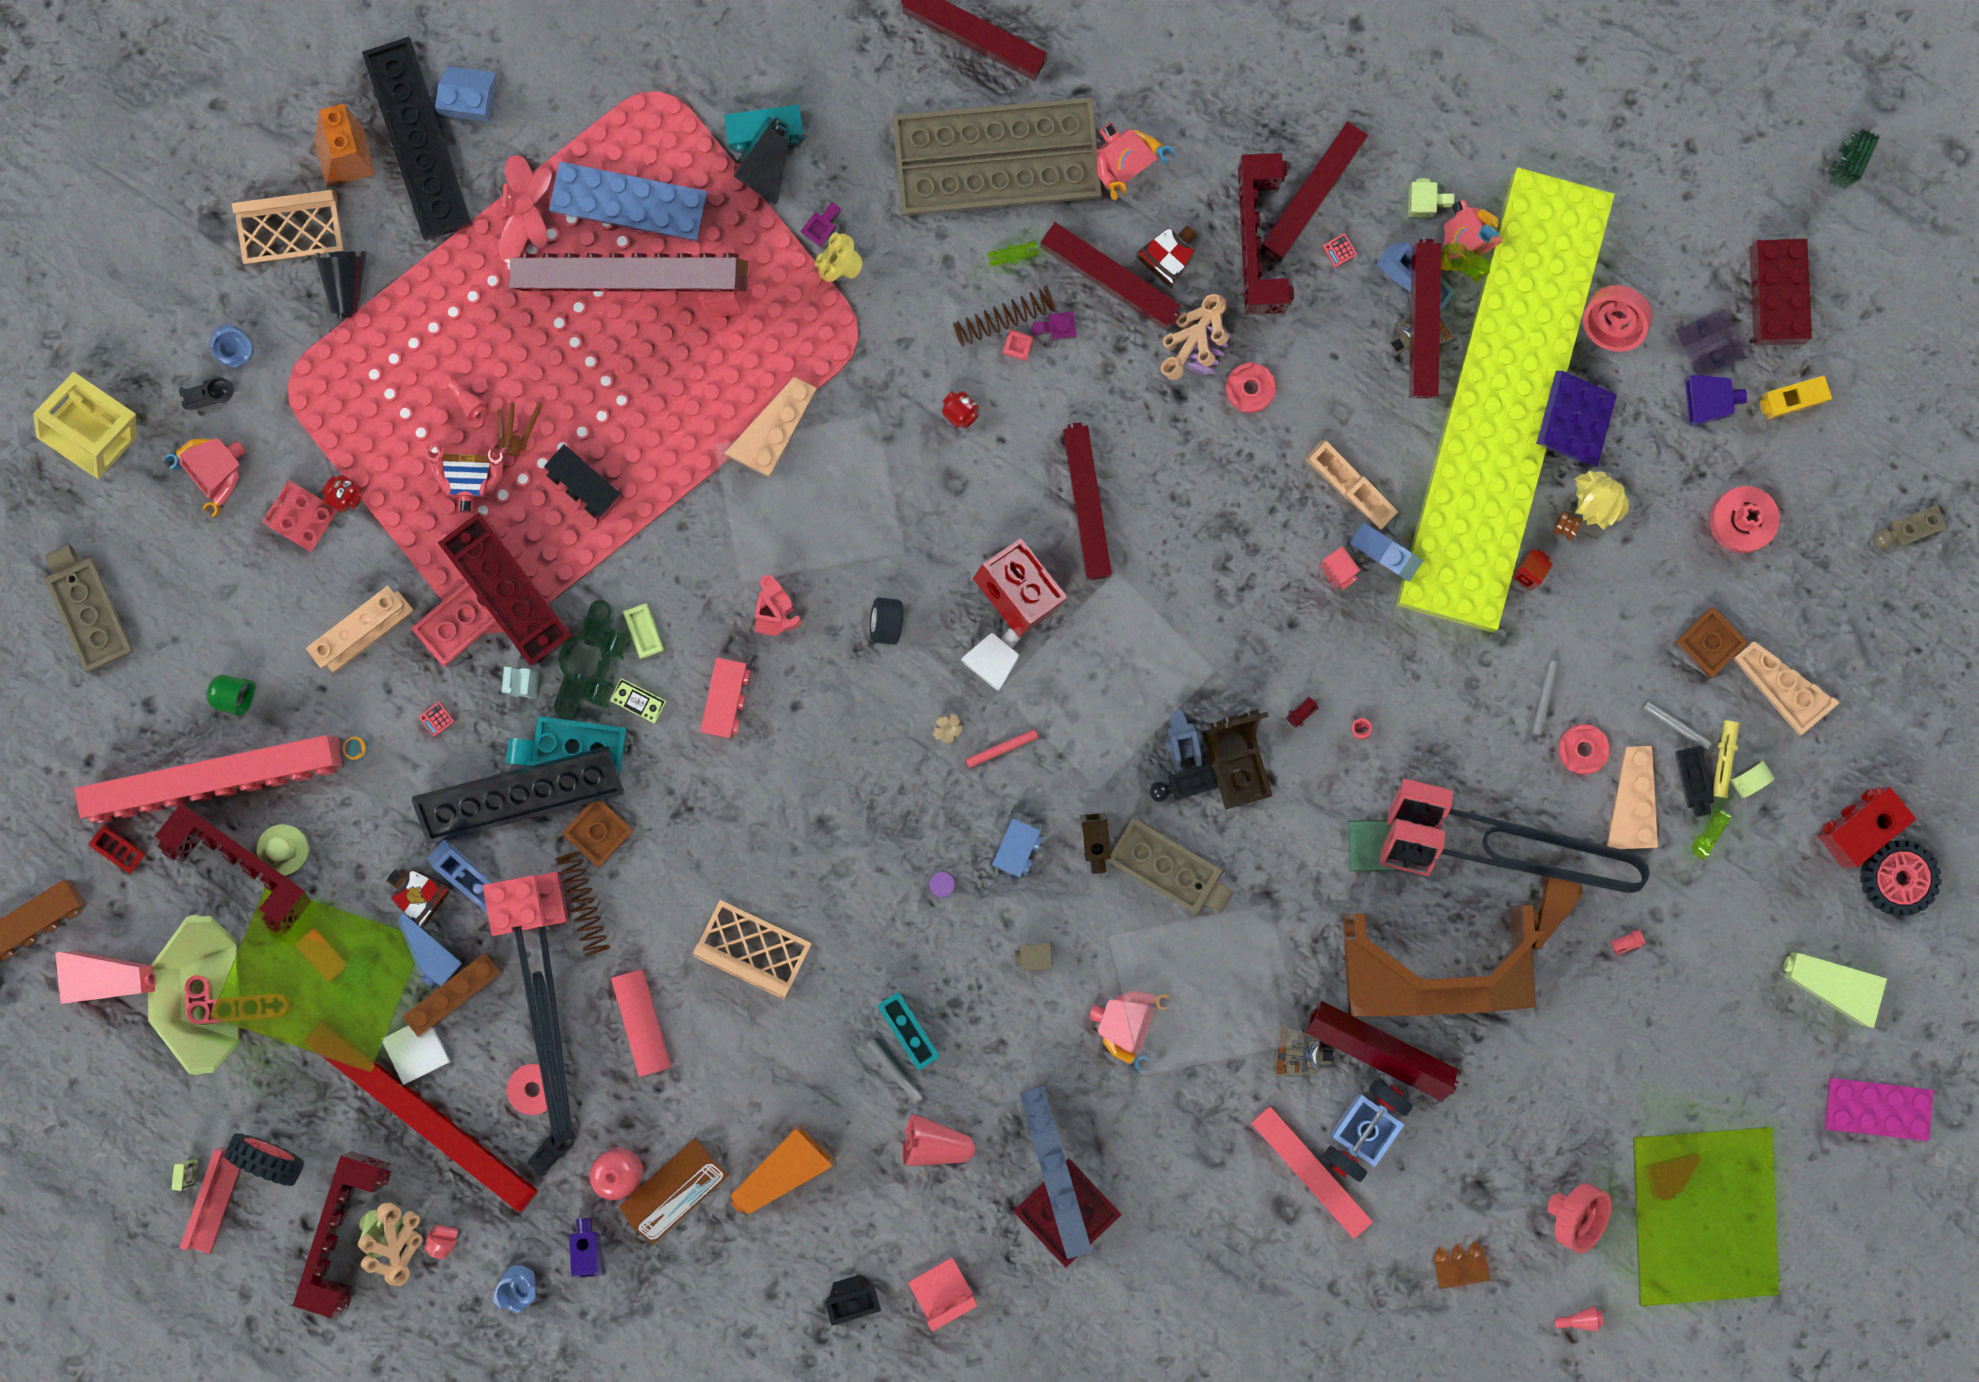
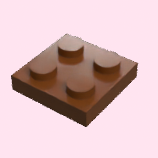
M1713 606L1675 641L1679 648L1709 678H1713L1748 644L1740 633Z
M600 800L589 803L562 834L591 862L600 868L634 830L608 805Z

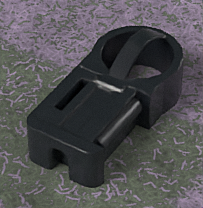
M220 376L203 381V385L189 389L179 388V395L184 399V401H181L182 407L190 411L217 403H225L230 400L234 392L232 383ZM216 382H225V388L212 390ZM224 394L221 398L214 397V395Z
M573 1130L571 1144L563 1149L558 1148L562 1143L561 1141L554 1143V1137L551 1132L544 1143L528 1159V1164L541 1176L548 1174L545 1171H548L560 1157H563L567 1151L573 1148L576 1141Z

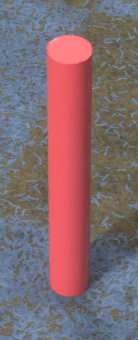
M1033 729L965 760L968 767L972 768L1039 737L1036 730Z

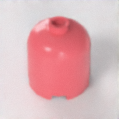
M614 1147L602 1152L592 1163L589 1172L590 1184L594 1192L601 1198L610 1201L621 1200L633 1194L640 1186L644 1176L643 1165L639 1157L623 1147Z

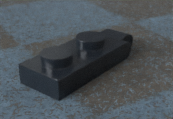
M1702 746L1675 751L1687 807L1693 808L1695 817L1711 814L1710 804L1714 803Z

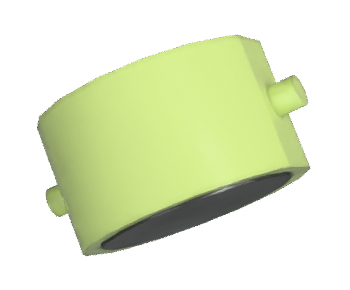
M1760 760L1736 774L1730 781L1741 798H1745L1771 783L1775 777L1764 760Z

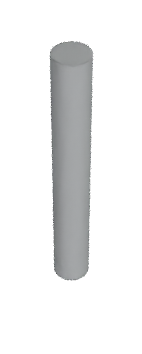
M1549 660L1531 734L1538 736L1542 734L1559 665L1558 661Z
M1649 700L1643 705L1642 709L1692 742L1702 746L1703 749L1708 750L1712 742Z
M876 1038L867 1043L913 1102L916 1104L921 1100L923 1096Z

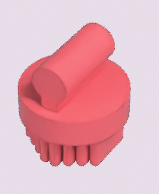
M435 1224L426 1238L425 1251L431 1257L443 1260L454 1249L458 1229Z

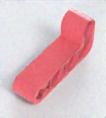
M199 975L188 978L184 987L186 1016L194 1024L205 1025L282 1018L288 1015L291 1010L290 1000L280 994L213 999L211 982L206 977ZM201 980L204 983V990L200 994H195L192 986L194 982ZM277 999H279V1002L284 1003V1008H280L279 1013L275 1009H265V1004H276ZM255 1001L258 1004V1011L250 1016L246 1012V1006L249 1002ZM228 1003L232 1007V1013L229 1017L224 1018L220 1015V1008L223 1004ZM198 1006H203L206 1010V1015L201 1020H197L194 1017V1010Z

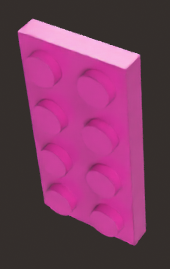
M1829 1078L1824 1129L1929 1141L1934 1090Z

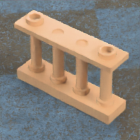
M387 585L310 644L306 650L321 669L328 666L332 673H336L415 611L399 591L394 593Z

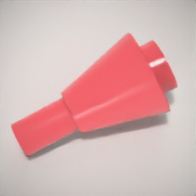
M455 380L449 382L447 387L457 396V400L469 421L480 420L487 412V403L464 390Z
M1596 1306L1572 1314L1570 1317L1555 1318L1556 1329L1573 1327L1599 1332V1327L1604 1326L1602 1311H1596Z

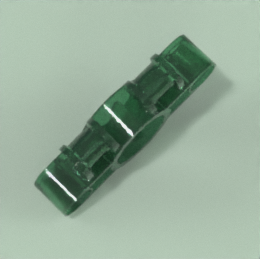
M604 600L594 601L590 605L580 634L567 640L559 652L558 661L564 678L554 703V711L563 719L571 720L577 717L583 701L606 708L607 704L605 702L610 688L614 687L613 683L602 680L608 672L610 656L624 660V649L627 641L632 638L630 635L610 628L615 612L613 607ZM600 606H606L608 609V614L603 619L596 617V610ZM582 642L594 648L597 646L602 656V661H598V671L587 678H583V675L574 673L573 676L567 665V659L571 657L573 652L571 649ZM565 701H571L573 704L572 712L566 715L561 712V705Z

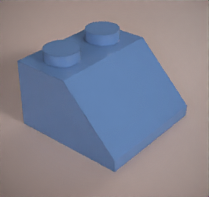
M447 66L438 85L435 109L440 116L490 123L497 73Z

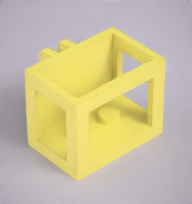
M74 371L33 413L36 438L98 480L137 439L136 414ZM69 394L68 400L53 415L50 414L52 410Z

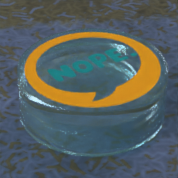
M349 736L342 744L343 755L352 761L364 759L369 751L367 741L360 736Z

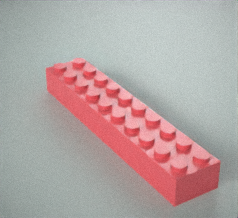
M324 735L74 788L79 817L89 819V823H104L112 821V816L122 818L137 816V811L139 810L140 812L147 811V813L163 810V805L174 808L180 804L188 805L187 800L204 802L212 800V795L222 797L237 795V790L239 789L251 792L261 790L263 784H266V786L272 785V787L287 784V779L297 781L312 779V774L315 773L316 775L322 774V776L333 775L337 773V769L343 768L344 765L338 738Z

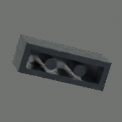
M565 444L561 446L544 466L549 471L546 476L556 485L562 482L568 488L565 493L577 502L580 498L587 504L584 509L594 518L599 515L605 519L624 498L620 492Z

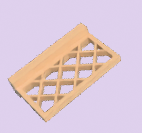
M326 190L232 203L233 213L236 216L243 264L315 255V253L325 254V252L344 251L337 208V191ZM331 207L332 218L327 225L315 217L321 208ZM315 209L312 214L307 210ZM297 211H303L310 216L302 228L291 221V218ZM291 212V213L288 215V217H286L284 214H282V213ZM273 214H278L285 219L277 231L266 224ZM258 216H265L263 220L258 218ZM253 217L260 223L252 235L244 229L243 218ZM313 219L324 227L316 239L305 231ZM288 223L299 230L292 242L280 234ZM332 224H334V230L330 228ZM263 226L274 233V236L267 245L255 238ZM327 230L335 235L337 246L327 248L319 242ZM245 234L250 237L247 242ZM302 234L314 241L306 251H302L295 246V243ZM277 237L289 245L283 254H277L270 249ZM254 240L264 249L258 257L249 258L247 248ZM317 244H318L320 247H322V248H320V249H314ZM292 248L298 251L289 253ZM267 251L272 254V255L264 256Z
M719 900L699 943L693 951V957L785 1000L812 943ZM722 908L732 912L735 919L734 922L723 926L720 925L718 915ZM736 914L743 917V919L738 920ZM715 921H716L718 927L712 929V927H713V925H714V923H715ZM752 921L755 923L758 932L744 937L740 923ZM737 925L741 938L727 943L722 930ZM759 925L766 928V930L761 931ZM720 931L723 945L712 947L705 944L709 934ZM773 931L778 934L781 943L767 948L763 934ZM760 936L764 949L750 954L745 941ZM782 936L790 940L784 942ZM743 942L747 955L740 958L731 956L728 947ZM796 942L804 946L800 956L789 958L785 945ZM783 947L787 960L773 965L768 951ZM726 948L727 954L720 951V949ZM766 953L770 966L763 969L754 967L751 957ZM749 959L750 964L743 962V960ZM797 961V963H796V965H795V967H794V969H793V966H792V963H791V962ZM789 964L791 975L788 982L777 978L774 968ZM772 970L773 975L766 973L765 971Z

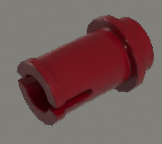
M1308 696L1295 710L1288 711L1289 715L1286 716V719L1294 728L1302 727L1304 725L1303 722L1318 710L1319 707Z

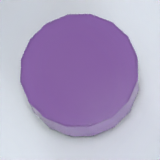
M938 872L930 880V889L938 897L949 896L955 888L953 877L946 872Z

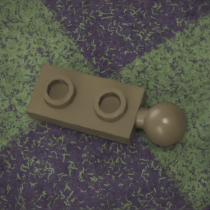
M1936 505L1889 523L1891 531L1887 529L1878 530L1873 536V542L1876 547L1887 549L1892 546L1895 540L1897 546L1900 547L1944 530L1947 527L1940 509Z

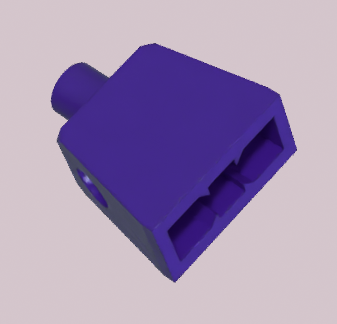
M1690 375L1685 379L1689 427L1730 417L1735 413L1734 405L1747 403L1746 389L1733 390L1731 378Z
M591 1218L576 1219L577 1234L569 1235L571 1276L576 1278L604 1276L600 1233L592 1232ZM589 1241V1247L583 1251V1243Z

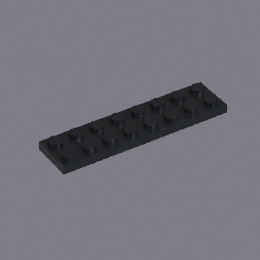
M408 36L363 51L362 55L424 241L473 226L411 38Z
M606 746L412 796L411 801L427 844H432L444 839L448 840L623 795L624 788L610 747Z

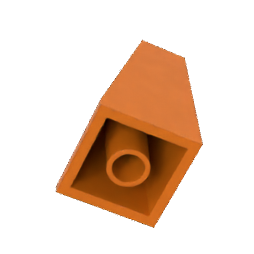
M343 103L320 109L314 141L326 187L376 175L364 128L347 106Z
M798 1125L730 1195L733 1199L731 1204L741 1214L744 1211L750 1214L828 1170L835 1160Z

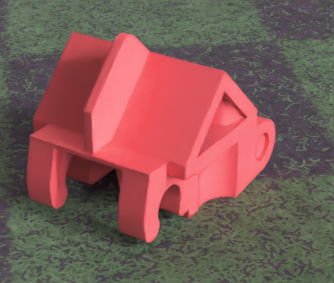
M764 575L760 580L763 591L759 593L754 617L756 619L755 632L777 636L783 631L788 632L799 627L802 624L799 616L787 619L788 614L794 612V604L773 576Z

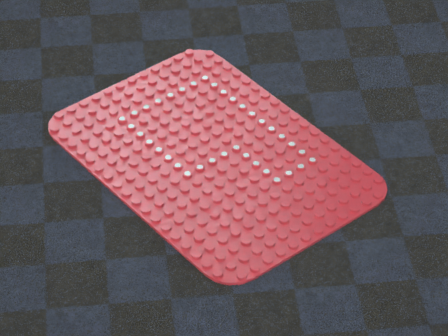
M659 91L635 94L620 102L532 172V175H534L540 168L545 167L550 169L552 173L548 190L534 204L545 224L547 243L543 248H536L528 237L527 244L522 253L536 254V258H542L543 253L558 254V258H564L565 253L580 254V258H587V253L602 254V258H609V253L624 254V258L631 257L632 253L647 254V257H654V253L670 254V257H677V253L693 254V257H697L699 252L727 248L729 253L739 254L740 259L748 261L747 292H738L742 314L711 318L709 312L704 311V307H702V303L699 301L698 292L519 291L509 288L510 263L504 262L498 252L502 232L511 217L502 207L503 196H501L471 220L473 226L458 230L358 309L357 313H353L352 318L344 320L310 347L293 366L288 382L289 404L298 421L340 474L360 486L359 496L362 497L361 500L442 601L465 583L466 580L438 542L478 512L485 514L500 534L498 535L500 540L548 604H550L728 462L731 458L725 456L724 453L793 377L818 390L837 375L853 357L859 339L857 318L846 298L832 282H827L820 278L819 268L815 266V260L767 201L733 176L735 162L692 109L675 96ZM559 161L707 191L708 196L698 242L551 213L549 207ZM455 380L464 390L487 403V412L480 420L469 421L457 400V396L447 387L449 382ZM541 402L542 407L528 438L526 450H520V456L505 454L502 458V480L495 490L488 494L487 499H474V513L459 512V498H452L447 495V492L442 491L433 475L430 459L425 455L427 445H429L431 452L436 453L438 452L436 448L437 443L442 446L440 457L442 458L443 454L488 455V451L492 446H494V453L500 455V447H498V409L503 410L505 435L507 433L510 403H515L512 434L520 435L519 440L521 441L537 403ZM563 444L624 496L605 519L599 515L594 518L584 509L587 504L580 498L576 502L565 493L568 488L562 482L556 485L546 476L549 471L544 467L545 464ZM497 623L486 633H504V631Z

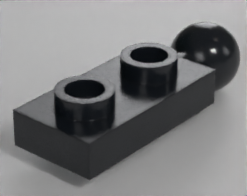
M1212 763L1168 776L1170 784L1166 785L1163 782L1154 783L1150 787L1149 794L1154 801L1163 802L1169 797V794L1173 793L1176 801L1219 787Z

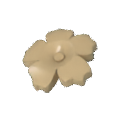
M951 713L948 718L946 716H938L935 722L939 727H935L932 734L936 739H941L948 744L954 741V736L958 737L962 733L963 727L959 725L958 716Z

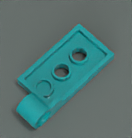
M538 716L535 740L509 738L505 763L532 766L591 751L595 743H602L604 747H610L619 776H621L627 728ZM572 739L577 740L580 744V748L575 754H570L566 750L567 742Z

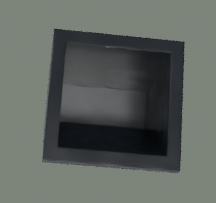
M768 116L734 164L733 176L776 205L779 200L788 150L789 130L786 129L788 125L777 117L772 119Z

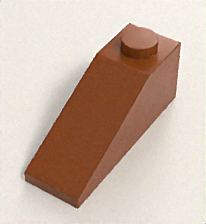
M1545 876L1538 910V926H1535V930L1545 932L1534 942L1532 948L1541 949L1576 905V901H1580L1583 892V886L1580 883Z

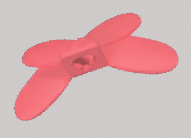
M518 155L509 157L505 163V175L508 184L503 185L502 207L511 217L502 232L498 252L500 258L507 263H510V258L520 257L527 244L528 237L536 248H543L547 243L545 224L534 204L548 190L552 173L550 169L544 167L532 175L528 162Z

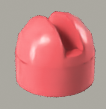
M1364 718L1355 720L1351 728L1352 735L1359 740L1367 739L1372 732L1371 723ZM1362 729H1368V731L1359 734L1356 733L1357 731H1360Z

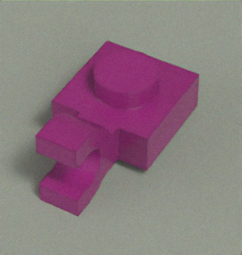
M831 202L822 216L815 211L800 232L822 248L836 229L831 222L838 217L842 210L835 203Z
M1074 311L1049 314V322H1033L1031 326L1033 336L1050 334L1051 341L1077 337Z

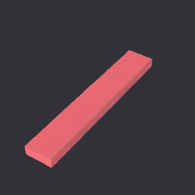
M1270 1106L1250 1122L1353 1239L1373 1223Z

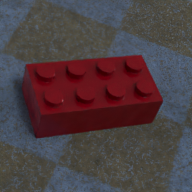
M1807 239L1756 240L1749 246L1754 346L1805 344L1812 339Z

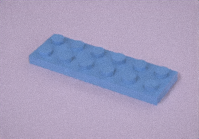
M559 161L549 211L551 213L698 242L708 193L703 190Z

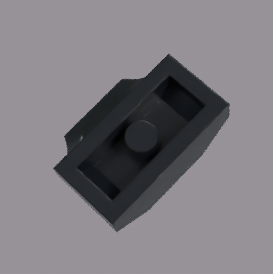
M861 1275L833 1282L831 1293L825 1299L831 1326L881 1311L875 1286L868 1284Z

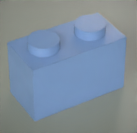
M1012 818L992 866L1019 878L1022 873L1027 875L1032 864V860L1028 859L1032 850H1038L1043 837L1038 836L1040 830Z

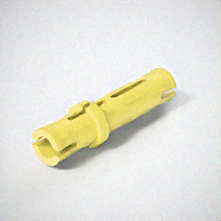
M1724 720L1721 743H1718L1717 746L1720 750L1712 793L1715 797L1728 798L1735 751H1738L1736 742L1740 723Z

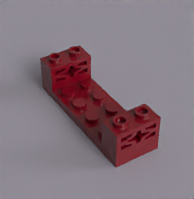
M1282 153L1243 154L1238 164L1245 315L1285 313L1288 306H1291V301H1294V287L1289 285V278L1260 279L1262 277V262H1257V257H1259V252H1261V239L1256 237L1257 227L1260 226L1259 212H1255L1256 202H1258V191L1279 190L1281 183L1285 182L1288 169L1287 160L1283 161Z
M478 512L440 540L438 544L530 666H536L574 638L575 635L563 618L554 612L498 537L500 534L485 514Z
M182 804L177 807L155 834V838L159 842L157 846L172 861L177 858L184 862L202 840L201 843L210 850L218 849L223 855L222 858L234 866L238 863L243 869V873L251 879L255 880L258 877L264 883L263 886L271 892L259 908L263 916L261 920L265 922L264 925L276 934L278 931H281L286 935L311 903L305 890Z
M353 1151L340 1155L292 1305L293 1307L328 1318H333L342 1313L344 1309H348L352 1299V1295L349 1294L351 1286L322 1278V1275L326 1276L331 1261L328 1260L330 1250L334 1251L339 1236L335 1234L338 1225L342 1226L346 1217V1211L343 1210L346 1200L350 1201L354 1187L372 1193L383 1188V1185H387L391 1176V1170H388L390 1163Z

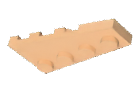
M793 377L724 453L725 456L770 478L811 403L817 388Z
M1754 641L1733 657V660L1799 736L1804 734L1840 703L1824 693L1818 686L1804 679L1797 671L1783 664L1780 659Z
M1652 746L1624 747L1618 779L1619 784L1615 795V805L1606 846L1616 849L1658 848Z

